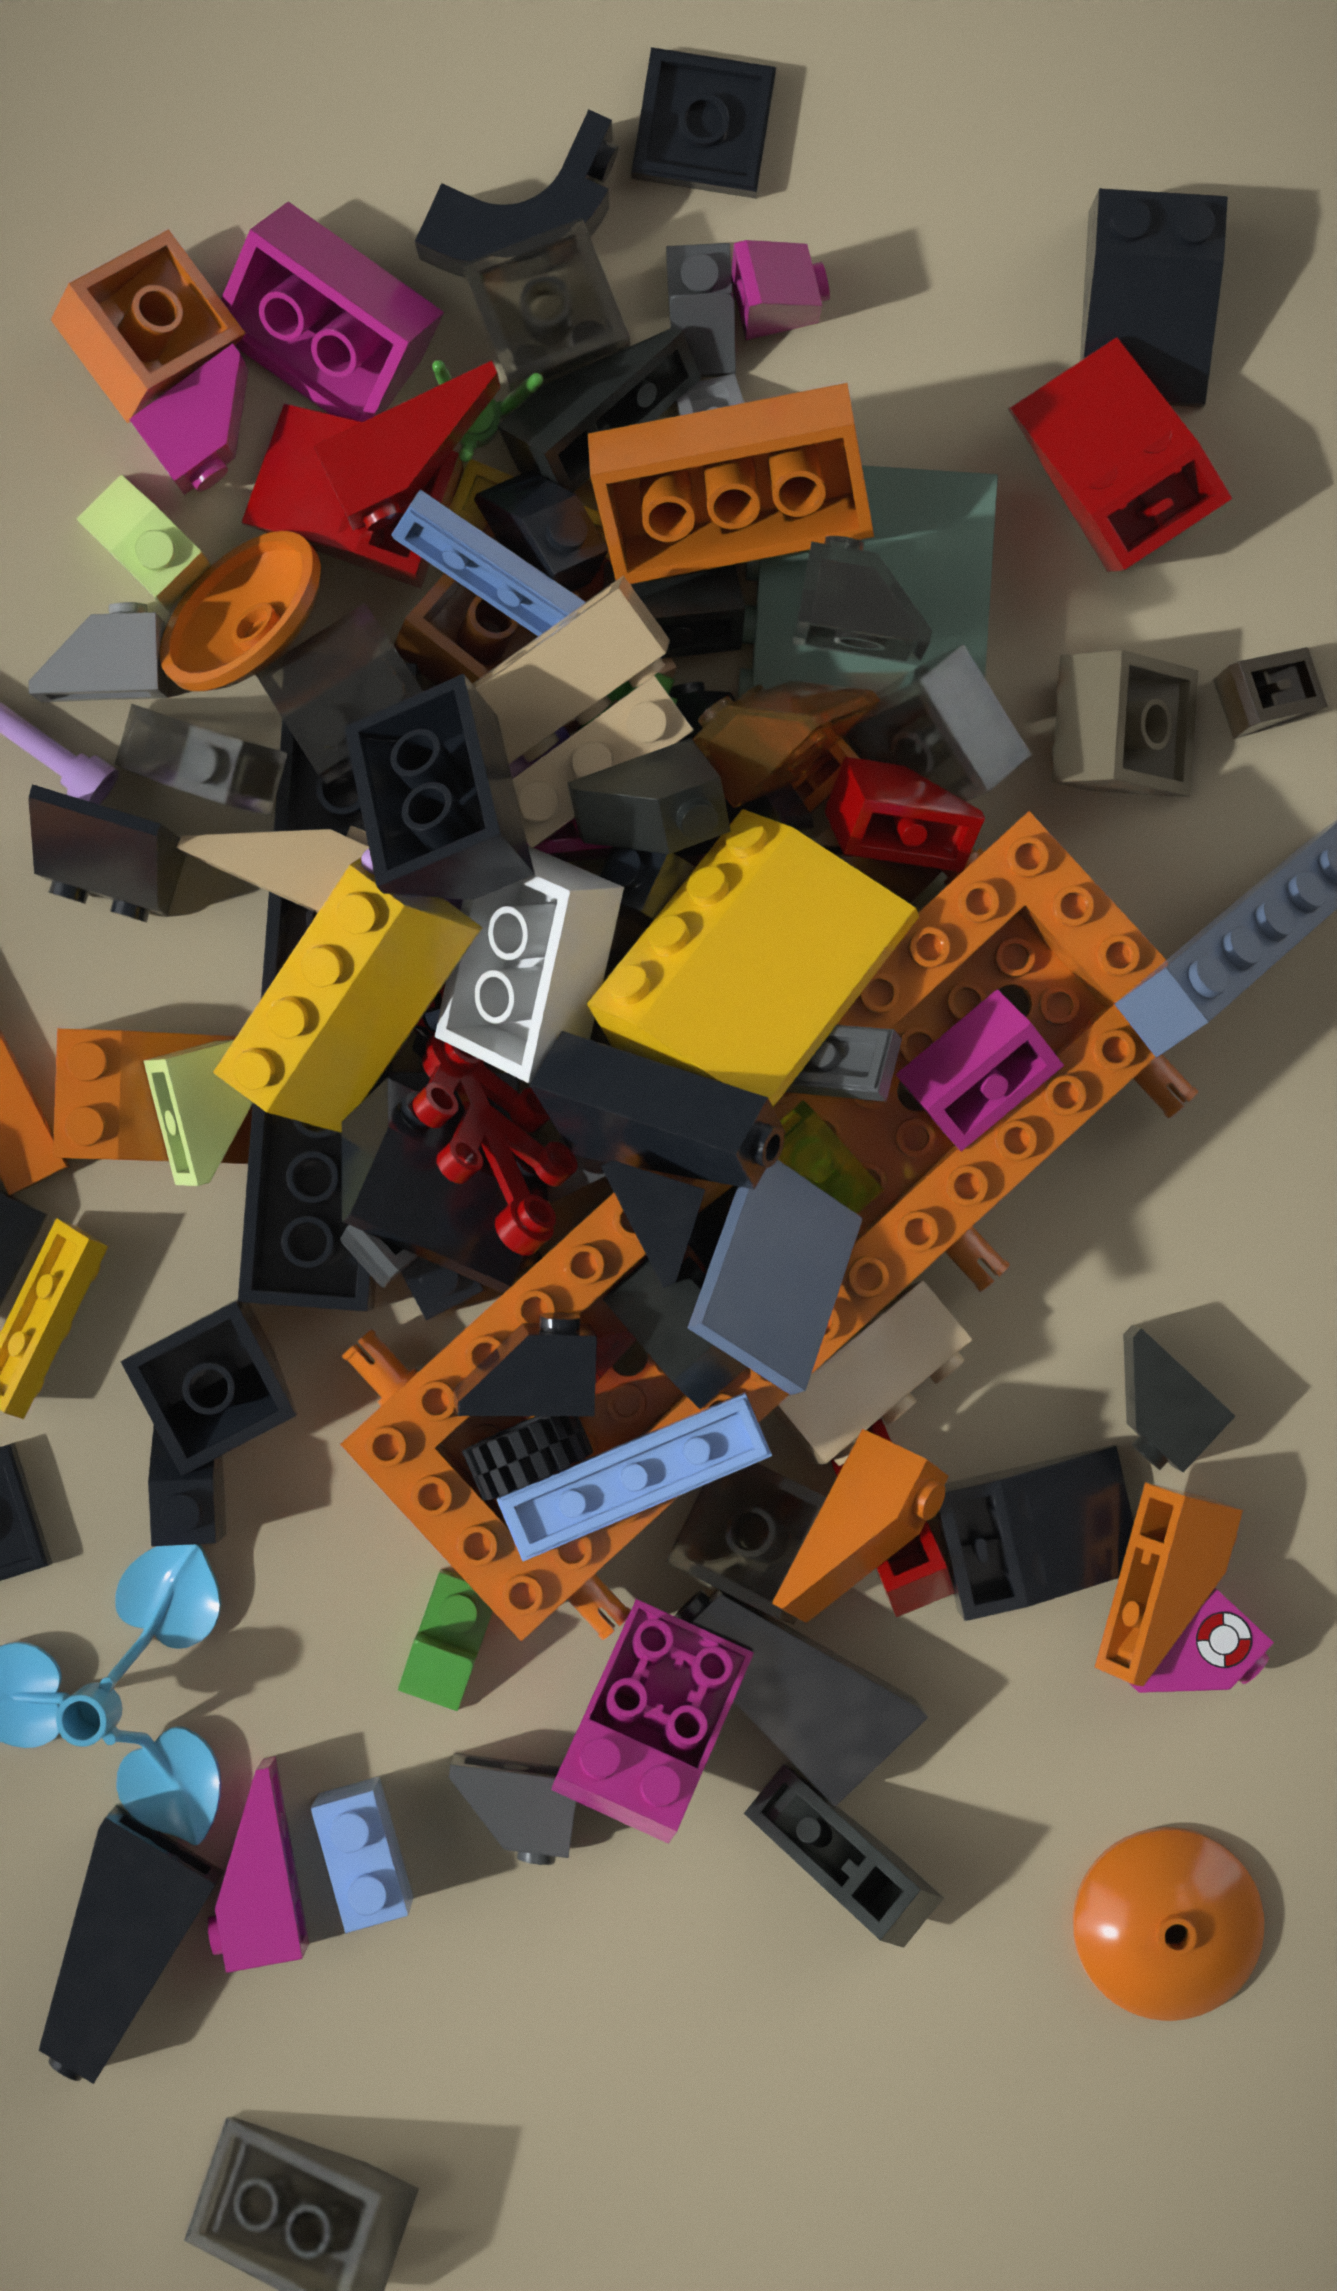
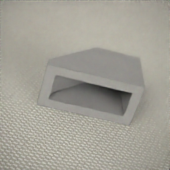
M134 602L110 604L109 614H91L29 680V694L40 702L168 698L167 675L162 669L160 662V645L165 630V622L156 612H148L146 604Z

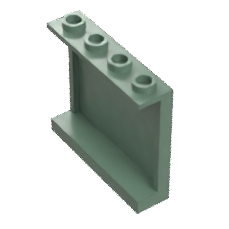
M862 465L874 531L873 538L746 562V580L758 581L756 605H745L742 643L754 644L752 669L740 668L738 704L740 707L750 708L749 721L752 725H758L759 720L812 723L822 714L830 724L943 731L950 732V738L976 739L982 731L998 474Z

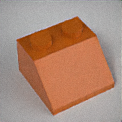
M169 229L68 283L51 318L52 323L127 423H130L129 419L228 346L231 344L235 346L246 334Z

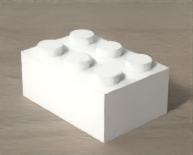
M528 846L534 875L475 900L463 899L461 912L483 928L446 981L435 1037L527 1083H531L562 1031L590 1040L595 1017L587 1003L603 984L624 887Z

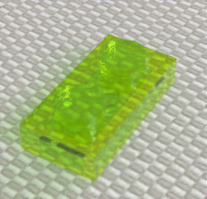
M804 1100L780 1120L786 1135L784 1136L783 1149L778 1160L841 1204L858 1214L884 1190Z

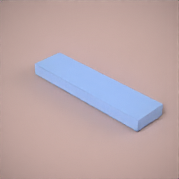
M746 1392L561 1471L550 1474L551 1476L532 1482L521 1489H515L508 1494L497 1497L496 1500L521 1559L526 1561L769 1458L772 1454Z

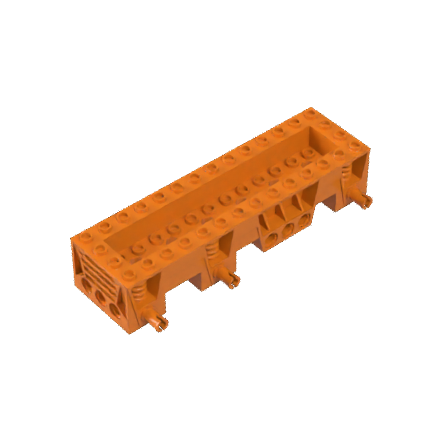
M1030 811L1020 818L986 851L981 847L977 851L972 849L963 872L942 869V872L948 877L943 881L947 886L918 912L920 917L837 1024L894 1029L902 1038L887 1101L785 1092L773 1107L786 1132L783 1149L778 1160L801 1176L805 1168L815 1161H824L831 1164L837 1171L839 1178L838 1187L831 1197L863 1218L812 1373L944 1252L975 1284V1288L979 1292H982L994 1282L991 1276L978 1264L977 1260L979 1258L995 1276L998 1275L1000 1277L1010 1266V1263L996 1252L973 1225L1130 1080L1134 1079L1161 1108L1164 1112L1163 1114L1168 1119L1184 1107L1181 1102H1190L1199 1092L1195 1086L1192 1087L1163 1054L1157 1058L1154 1056L1115 1005L1118 1000L1165 962L1166 959ZM1004 986L1018 987L1026 994L1029 1001V1009L1025 1017L1036 1028L1064 1066L963 1151H960L925 1110L912 1111L901 1104L897 1094L900 1080L895 1074L995 990H999ZM1167 1087L1176 1095V1097L1167 1089ZM642 1169L705 1189L698 1213L733 1186ZM615 1193L611 1194L419 1372L416 1368L409 1371L378 1338L373 1329L361 1337L358 1343L372 1356L375 1362L357 1344L353 1345L341 1356L379 1394L381 1399L377 1403L381 1407L340 1445L520 1641L525 1639L566 1600L593 1627L601 1640L606 1639L615 1631V1625L599 1608H603L620 1627L627 1620L631 1609L626 1607L595 1573L679 1497H674L545 1553L522 1561L496 1500L497 1497L491 1500H483L462 1451L487 1437L535 1416H458L454 1405V1388L522 1323H539V1315L543 1313H573L580 1315V1323H590L597 1335L595 1416H579L594 1452L581 1461L746 1392L759 1423L790 1395L747 1367L705 1406L699 1409L668 1378L648 1353L645 1367L636 1374H621L613 1368L610 1363L609 1353L614 1343L622 1338H636L604 1302L603 1298L648 1258ZM688 1244L682 1263L690 1256L706 1274L704 1264Z

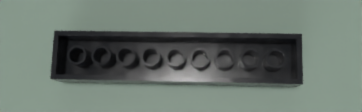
M287 654L274 832L331 829L346 836L350 826L365 831L344 726L421 693L422 674L417 664ZM269 892L261 999L318 914ZM393 1060L369 1095L388 1078V1072H392ZM253 1103L238 1302L365 1312L374 1309L376 1281L340 1240L345 1229L349 1226L342 1222V1132L267 1113Z

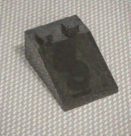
M226 2117L184 2241L279 2291H385L419 2188L367 2162L235 2117Z

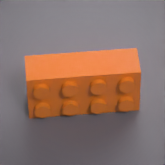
M848 383L588 434L590 476L616 580L624 575L629 584L874 537Z

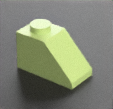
M120 475L77 518L78 522L167 611L212 566L202 551L123 475Z
M234 1040L213 1041L143 1060L175 1185L200 1186L210 1183L253 1104L252 1101L213 1073Z

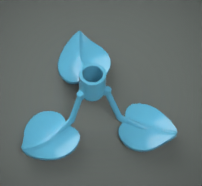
M199 1544L155 1546L129 1565L117 1586L115 1595L116 1611L125 1623L144 1630L136 1642L100 1683L86 1684L71 1696L65 1692H58L62 1674L56 1660L39 1646L28 1642L17 1641L0 1646V1742L15 1747L35 1748L45 1745L60 1734L68 1743L79 1747L93 1745L101 1738H103L107 1745H113L116 1742L140 1745L142 1748L131 1751L124 1757L118 1768L116 1789L121 1803L131 1816L145 1826L177 1836L195 1846L200 1844L207 1836L219 1809L221 1773L214 1751L199 1734L182 1726L167 1729L155 1742L144 1732L118 1730L116 1725L121 1719L123 1707L114 1687L149 1645L154 1635L164 1645L170 1648L182 1649L203 1641L216 1626L221 1612V1593L218 1581L203 1547Z

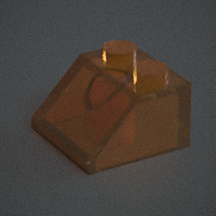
M790 680L766 690L762 684L751 688L735 702L727 696L706 710L698 720L703 729L692 740L720 775L724 796L733 808H736L798 781L880 699L873 690Z

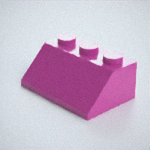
M289 201L249 230L221 298V301L246 333L243 339L235 345L236 348L327 413L360 422L386 411L422 361L445 313Z

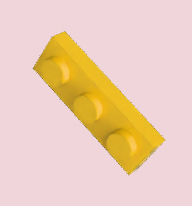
M57 1218L0 1332V1410L3 1413L21 1419L25 1418L34 1398L40 1393L46 1373L62 1341L69 1334L73 1318L90 1284L97 1277L101 1261L109 1247L79 1227Z

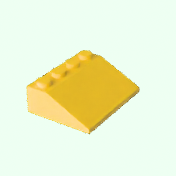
M742 809L730 824L731 832L721 835L588 1001L587 1005L612 1047L768 1097L774 1107L920 916L914 906L795 828Z

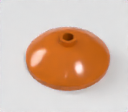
M270 532L242 543L209 567L180 600L164 630L160 645V662L166 675L185 690L212 691L238 684L260 673L276 662L299 636L317 599L320 586L321 564L314 547L304 537L295 532Z
M1160 1827L1139 1831L1124 1837L1106 1849L1094 1861L1077 1891L1073 1909V1936L1076 1950L1084 1969L1095 1986L1109 2000L1124 2010L1141 2017L1161 2021L1185 2020L1201 2016L1223 2005L1248 1980L1256 1966L1263 1945L1264 1912L1259 1892L1252 1877L1243 1864L1227 1848L1212 1838L1195 1831L1174 1827ZM1179 1924L1186 1927L1185 1938L1180 1943L1170 1944L1165 1941V1933L1170 1926Z

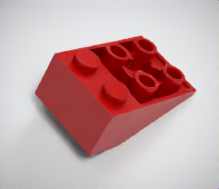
M1117 337L1008 408L1107 572L1126 570L1233 499L1198 440Z
M284 403L242 518V525L265 533L276 531L295 532L304 537L317 552L421 589L430 563L391 536L410 504L401 507L403 515L398 520L383 528L368 531L364 525L353 530L314 450L313 445L361 422ZM452 450L422 489L423 492L448 509L464 472L459 452Z

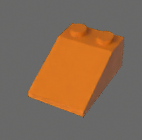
M57 1028L53 1158L169 1161L143 1060L213 1041L235 1040L237 1036ZM252 1106L221 1163L248 1164Z

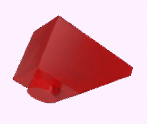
M851 757L844 758L824 811L844 855L963 872L985 820V816L980 809L906 766Z

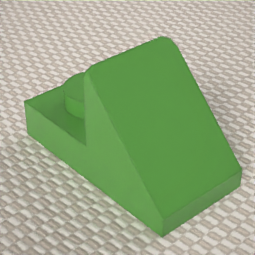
M440 1569L398 1687V1691L454 1711H458L493 1612L460 1575Z

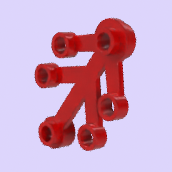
M434 1033L428 1039L426 1051L422 1056V1064L430 1080L427 1086L413 1099V1111L425 1125L432 1128H440L458 1111V1102L453 1094L454 1091L458 1092L465 1111L452 1140L438 1153L436 1158L437 1165L443 1175L450 1181L464 1184L483 1166V1158L478 1150L481 1144L508 1203L495 1218L497 1234L502 1242L515 1253L524 1256L532 1255L552 1237L554 1232L553 1226L556 1224V1215L551 1205L545 1199L530 1194L512 1152L534 1168L542 1181L554 1187L561 1186L577 1171V1160L564 1144L552 1141L543 1147L524 1132L534 1133L550 1119L532 1088H526L519 1094L486 1068L483 1060L436 1038ZM487 1097L506 1110L513 1122L492 1107Z

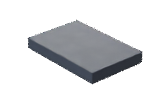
M777 1160L772 1167L766 1168L755 1190L737 1187L688 1329L788 1394L793 1395L806 1391L863 1218Z

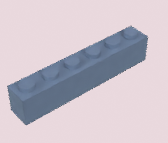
M1337 820L1305 842L1115 1003L1116 1007L1156 1058L1210 1022L1337 909Z

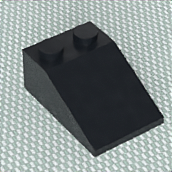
M1099 188L1088 215L1080 361L1117 337L1169 405L1205 406L1224 265L1228 196Z
M32 784L28 801L34 874L52 881L48 893L82 904H86L89 893L111 899L113 902L110 912L147 923L150 912L168 916L186 858V854L176 848L180 841L179 836L161 823Z

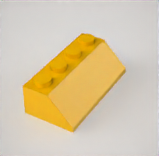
M361 858L357 859L348 866L213 1073L267 1113L341 1133L342 1121L367 1098L483 927L444 898L383 894L377 888L374 874L363 868Z

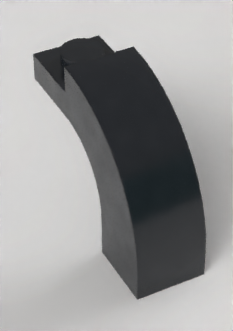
M588 109L557 177L544 191L526 201L506 205L491 204L441 183L415 239L419 260L454 275L473 280L509 281L539 274L569 258L589 240L609 210V189L595 183L594 180L605 182L618 153L619 146L612 143V120Z

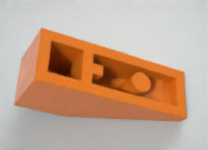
M862 1428L772 1604L805 1623L809 1622L920 1534L926 1520L932 1519L940 1510L945 1498L944 1485L949 1476L928 1459Z
M1145 1482L1094 1668L1133 1685L1143 1687L1225 1575L1232 1549L1236 1542L1243 1510L1204 1496Z

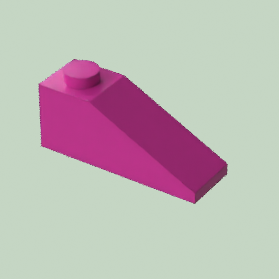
M276 1756L263 1758L255 1771L215 1906L216 1915L208 1917L210 1946L214 1955L223 1954L226 1973L303 1959L309 1946Z

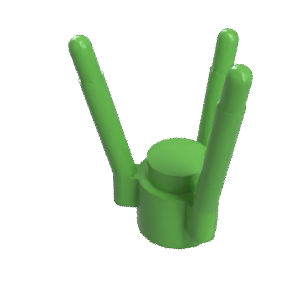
M441 360L434 361L432 368L438 384L441 385L451 380L452 377L444 362ZM532 374L503 400L496 402L492 399L459 441L461 444L459 450L461 461H470L475 453V448L483 447L493 440L497 434V425L500 423V420L511 414L517 406L543 383L541 374Z

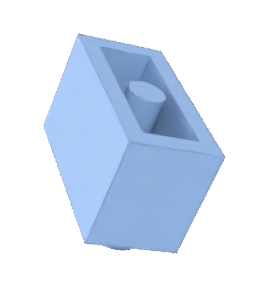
M380 1776L318 1793L311 1806V1812L345 1933L408 1916L414 1897Z

